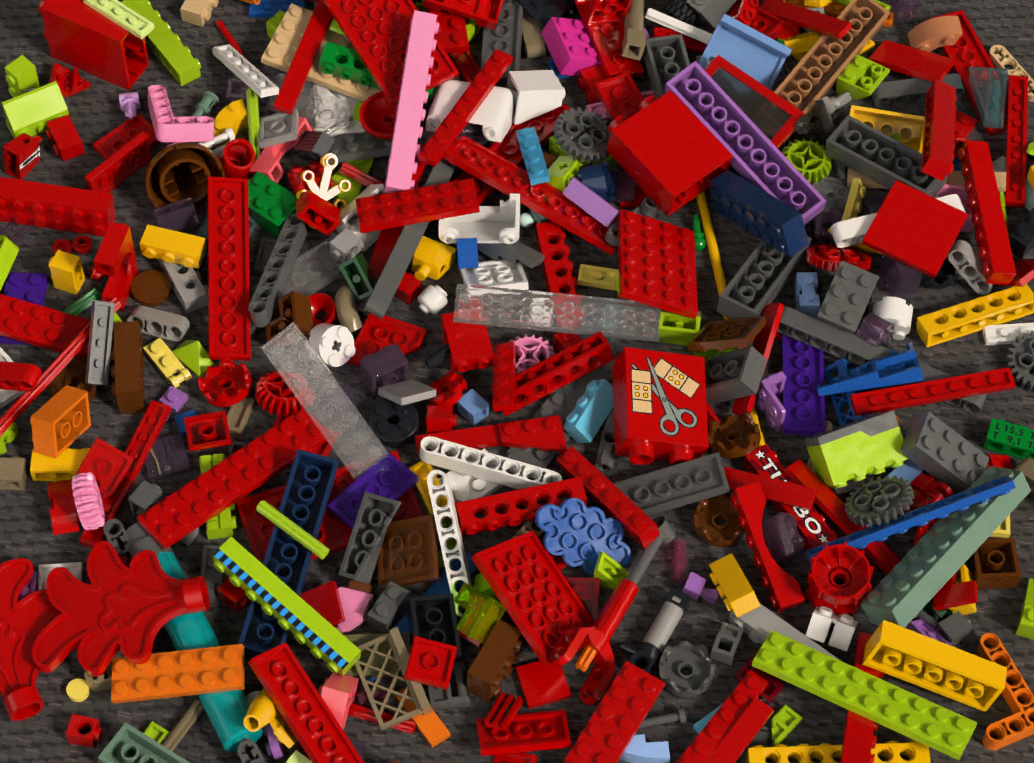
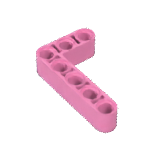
M151 85L148 87V109L158 141L205 142L214 139V119L212 117H174L165 87L161 85Z

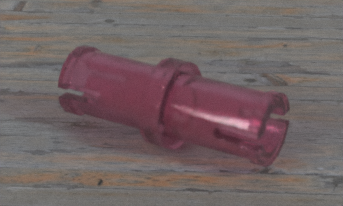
M678 539L673 542L671 582L674 584H684L685 566L688 565V559L686 558L687 542Z

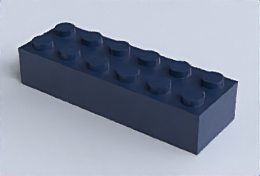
M726 170L709 181L711 186L710 192L716 204L715 210L719 215H723L732 223H736L743 230L749 231L755 237L762 239L766 244L775 247L779 252H783L789 257L809 245L801 212L730 170Z

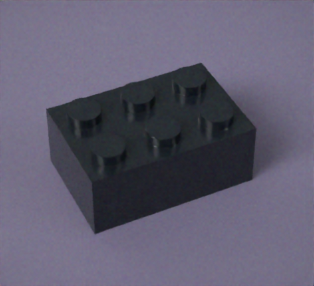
M453 593L409 597L406 608L411 644L414 636L456 646L457 651L454 662H460L462 652Z

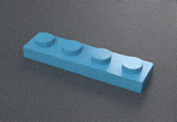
M535 126L517 130V139L531 186L550 182Z

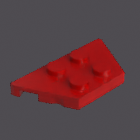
M755 7L754 18L751 20L749 27L775 41L778 38L784 40L800 33L798 26L764 9Z

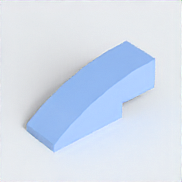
M645 734L634 735L620 760L629 763H669L668 741L646 742Z

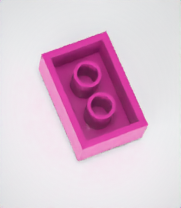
M550 18L541 34L560 75L579 76V70L601 64L597 56L598 53L593 47L591 38L582 20Z

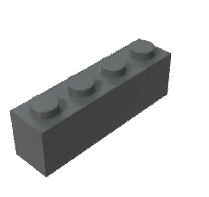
M368 492L364 493L338 575L370 584L387 528L402 502Z

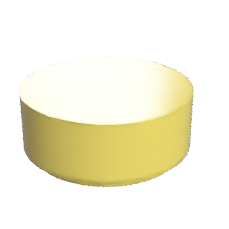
M83 679L70 681L66 688L69 699L74 702L84 701L90 693L89 686Z

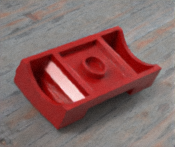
M424 0L422 7L440 12L442 9L477 21L476 25L494 30L504 0Z

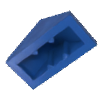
M477 238L457 239L459 269L479 267Z

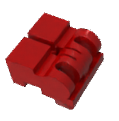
M920 473L910 483L914 499H912L913 504L909 505V510H903V512L907 513L920 508L922 500H929L934 503L952 496L953 492L946 483L937 482L933 477Z

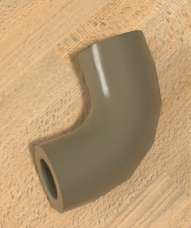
M346 284L342 285L336 292L335 308L340 325L353 332L363 325L356 310V298L349 285Z

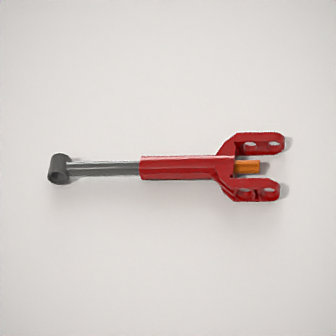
M658 516L653 519L660 535L643 549L626 579H621L593 626L566 628L550 654V660L555 666L560 667L571 661L579 647H581L583 652L577 660L575 667L585 672L591 662L595 663L580 689V698L585 705H593L601 698L615 674L614 655L609 640L639 591L637 584L661 544H668L675 538L676 532L664 516Z

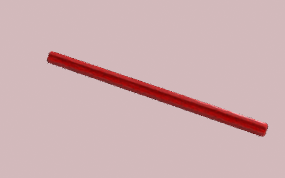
M115 297L111 298L109 301L115 303L114 313L122 305L121 302ZM90 322L45 369L34 391H25L0 418V437L88 343Z

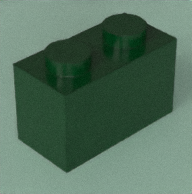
M362 253L338 265L357 301L371 295L377 280Z

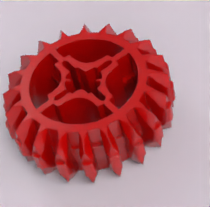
M271 371L270 374L265 373L264 377H260L257 382L255 398L258 406L262 407L263 411H269L270 415L275 413L278 417L284 415L287 418L288 414L293 415L303 407L307 409L311 401V386L308 385L307 380L303 379V376H297L296 372L292 374L289 371Z

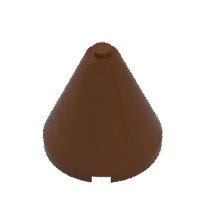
M170 142L149 163L145 173V188L152 204L161 212L173 217L195 216L194 213L203 209L207 210L208 176L225 177V173L219 158L209 148L192 142Z

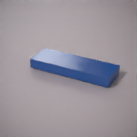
M261 0L258 5L249 3L248 15L251 18H272L280 10L286 13L291 3L306 9V0Z

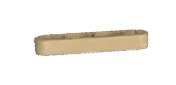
M993 45L988 55L992 63L1007 80L1009 75L1028 77V90L1030 92L1028 93V101L1034 102V94L1032 93L1034 92V80L1005 47ZM1009 64L1013 66V69H1006L1004 65Z

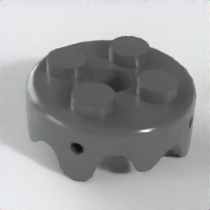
M683 641L675 647L669 645L664 649L659 662L658 674L660 680L665 682V688L670 693L679 697L689 698L700 695L708 689L714 676L715 665L710 659L709 651L705 645H693ZM687 667L691 669L692 674L688 676L683 675L680 669Z

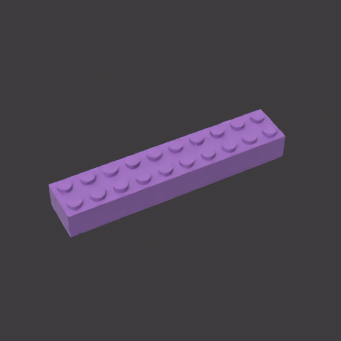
M696 61L665 84L664 94L671 90L733 155L730 165L743 179L801 212L804 225L824 210L826 200Z

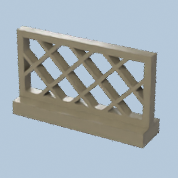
M398 627L389 630L390 633L357 646L361 652L367 651L371 653L367 664L357 661L355 666L382 731L424 713L426 715L433 712L421 683L403 678L409 654ZM385 641H389L391 646L387 655L377 651L379 644ZM374 655L385 658L381 669L370 665ZM389 660L398 663L399 667L396 674L385 671ZM368 669L379 672L375 683L365 679ZM383 674L394 678L389 689L378 685ZM397 680L407 684L404 694L393 691ZM376 689L387 692L383 703L374 700L373 695ZM391 694L402 698L398 708L386 705ZM405 699L414 702L417 708L409 713L401 710ZM385 708L396 712L392 720L383 723L381 716Z

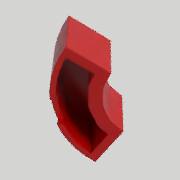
M72 479L48 483V498H50L51 504L50 515L54 535L80 531L81 522L74 501Z

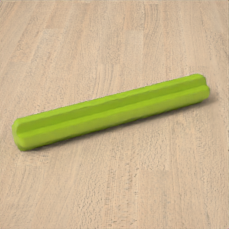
M249 88L246 91L249 143H251L255 152V163L261 154L259 146L258 95Z
M265 500L259 502L256 510L320 559H324L328 555L329 548Z

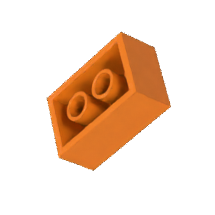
M66 385L30 417L34 452L57 458L91 426L88 391Z

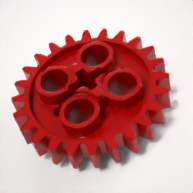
M815 244V246H810L806 252V260L810 262V265H815L816 268L822 267V270L830 272L837 271L841 260L866 271L867 269L870 270L871 255H867V252L855 250V248L849 246L838 248L832 244Z

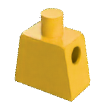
M422 236L413 256L412 270L415 272V278L419 281H424L426 277L433 280L440 279L455 264L457 249Z

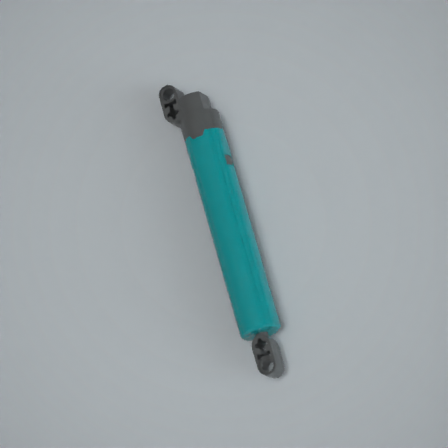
M111 519L105 523L104 533L109 543L115 548L120 559L126 556L132 560L137 553L151 550L159 558L162 569L168 576L179 580L186 578L171 546L164 550L138 522L127 530L117 519ZM123 543L125 544V549H124V550H123V548H122V546H121V544H123ZM203 611L179 615L163 625L175 651L221 646ZM235 690L198 694L224 750L227 752L238 751L242 763H267L262 751L256 745V742L263 734V729L251 732L243 724L250 706L244 691ZM250 751L255 758L254 760H251L249 757Z

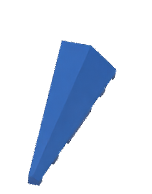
M910 342L906 344L905 349L899 352L896 350L890 351V356L881 359L875 358L850 370L848 376L841 379L838 376L832 378L833 383L822 386L817 385L819 396L919 382L924 381L914 346Z

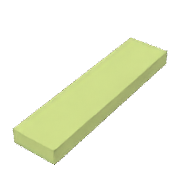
M83 0V3L141 40L155 28L154 23L118 0Z

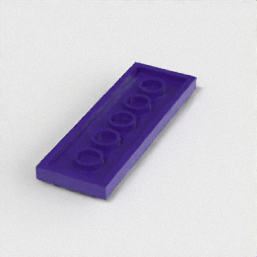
M782 334V371L786 376L782 393V405L786 410L783 434L814 436L825 432V395L819 396L817 385H824L823 350Z

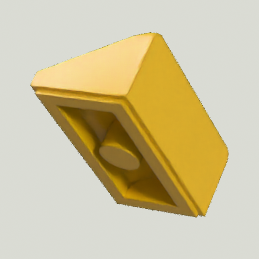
M812 31L792 36L783 41L785 46L792 49L790 55L808 52L819 40L820 35Z

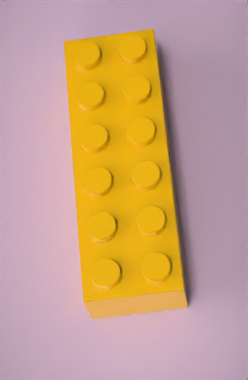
M885 620L882 621L866 643L862 664L984 712L987 711L1005 689L1007 667Z

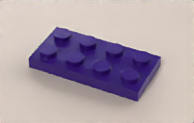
M9 272L6 278L4 295L44 306L49 280L48 274ZM0 335V344L32 345Z
M387 452L328 505V510L353 530L365 492L398 500L418 482V476Z

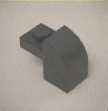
M723 622L711 650L710 659L732 666L744 629Z

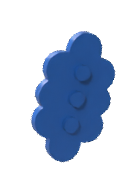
M567 498L562 501L559 507L553 504H544L536 511L535 523L538 528L545 532L543 546L549 554L561 555L565 564L572 567L580 566L586 574L594 576L597 559L602 551L622 567H626L630 563L632 557L631 550L628 545L621 541L624 534L623 526L616 519L605 518L600 508H586L584 502L580 499Z

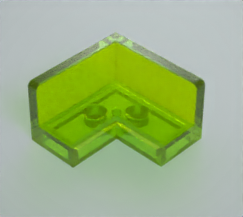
M464 582L454 600L455 603L466 609L456 629L468 637L485 644L506 609L498 600Z

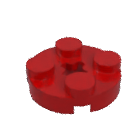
M454 370L448 371L437 382L429 384V387L436 389V396L428 400L432 405L452 406L462 398L461 392L464 388L465 390L467 389V382L461 374L456 373Z

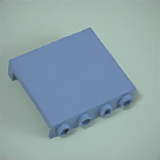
M724 14L720 18L698 64L705 70L716 56L720 55L771 90L792 49ZM721 68L711 77L735 104L745 106V109L751 113L758 112L766 98Z

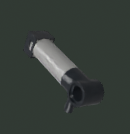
M671 587L664 600V605L639 648L624 641L620 643L619 649L632 655L631 664L635 666L643 664L646 667L640 669L651 674V669L679 620L683 618L689 608L690 596Z

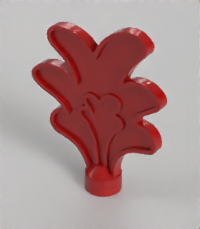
M100 541L93 547L87 559V573L92 585L81 582L64 567H56L48 574L46 581L47 596L60 615L51 620L39 633L32 648V658L42 672L50 673L71 652L78 648L77 655L81 666L93 677H98L105 672L112 658L120 649L130 663L144 664L150 659L154 639L164 624L179 615L209 610V594L205 579L202 575L183 580L168 576L163 571L159 558L151 550L137 553L132 558L128 568L122 563L112 544L108 541Z
M25 558L12 559L0 564V694L12 721L25 720L38 714L44 708L43 700L36 687L41 670L33 661L32 648L42 629L51 620L60 615L50 602L46 589L35 591L19 601L22 591L31 581L34 574L33 564Z

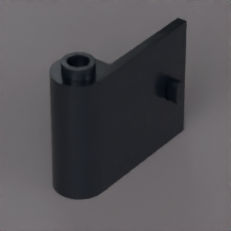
M517 0L542 29H544L551 17L560 18L561 16L566 17L568 15L570 18L577 12L574 0Z

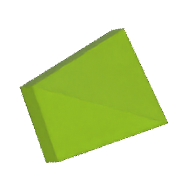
M185 340L172 351L177 359L198 377L206 373L207 367L215 366L212 359H208V354L199 340Z
M602 551L599 553L593 578H600V586L614 590L621 579H626L629 571Z

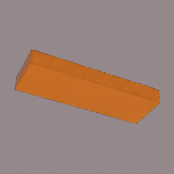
M406 687L400 690L399 693L404 694ZM395 695V699L400 703L402 698ZM405 699L402 706L405 712L409 713L417 709L414 702ZM433 709V712L424 715L423 713L411 718V720L416 722L417 729L431 748L450 737V732Z

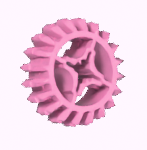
M524 334L523 338L519 336L515 338L516 356H518L515 375L539 363V357L543 356L544 359H547L556 354L553 346H549L548 340L543 342L542 336L537 339L534 334L531 337H527Z
M84 472L73 476L71 482L80 522L85 530L99 529V527L105 525L106 519L103 501L95 476L91 472Z

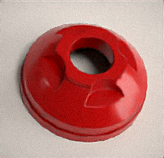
M315 293L308 296L311 303L313 327L321 323L330 324L336 316L333 299L324 293ZM320 311H325V318L317 320L316 314Z

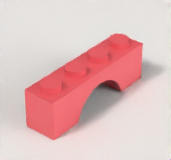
M299 117L298 138L296 140L263 149L249 171L252 177L259 171L278 184L285 173L279 163L280 159L287 151L296 147L304 131H312L306 117Z

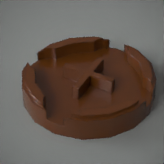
M146 270L139 273L133 279L131 292L133 298L140 305L155 307L169 299L172 293V285L169 277L163 272Z

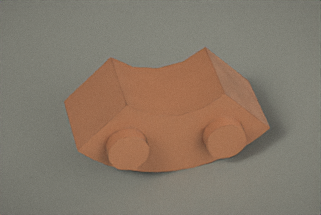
M940 16L918 24L907 35L910 47L931 52L938 47L954 46L963 33L958 16Z

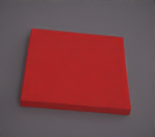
M895 180L861 244L935 278L969 214Z

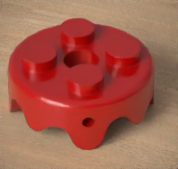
M222 358L219 365L207 367L205 377H198V384L204 399L209 404L216 407H230L248 396L252 389V378L244 363L237 365L230 358Z

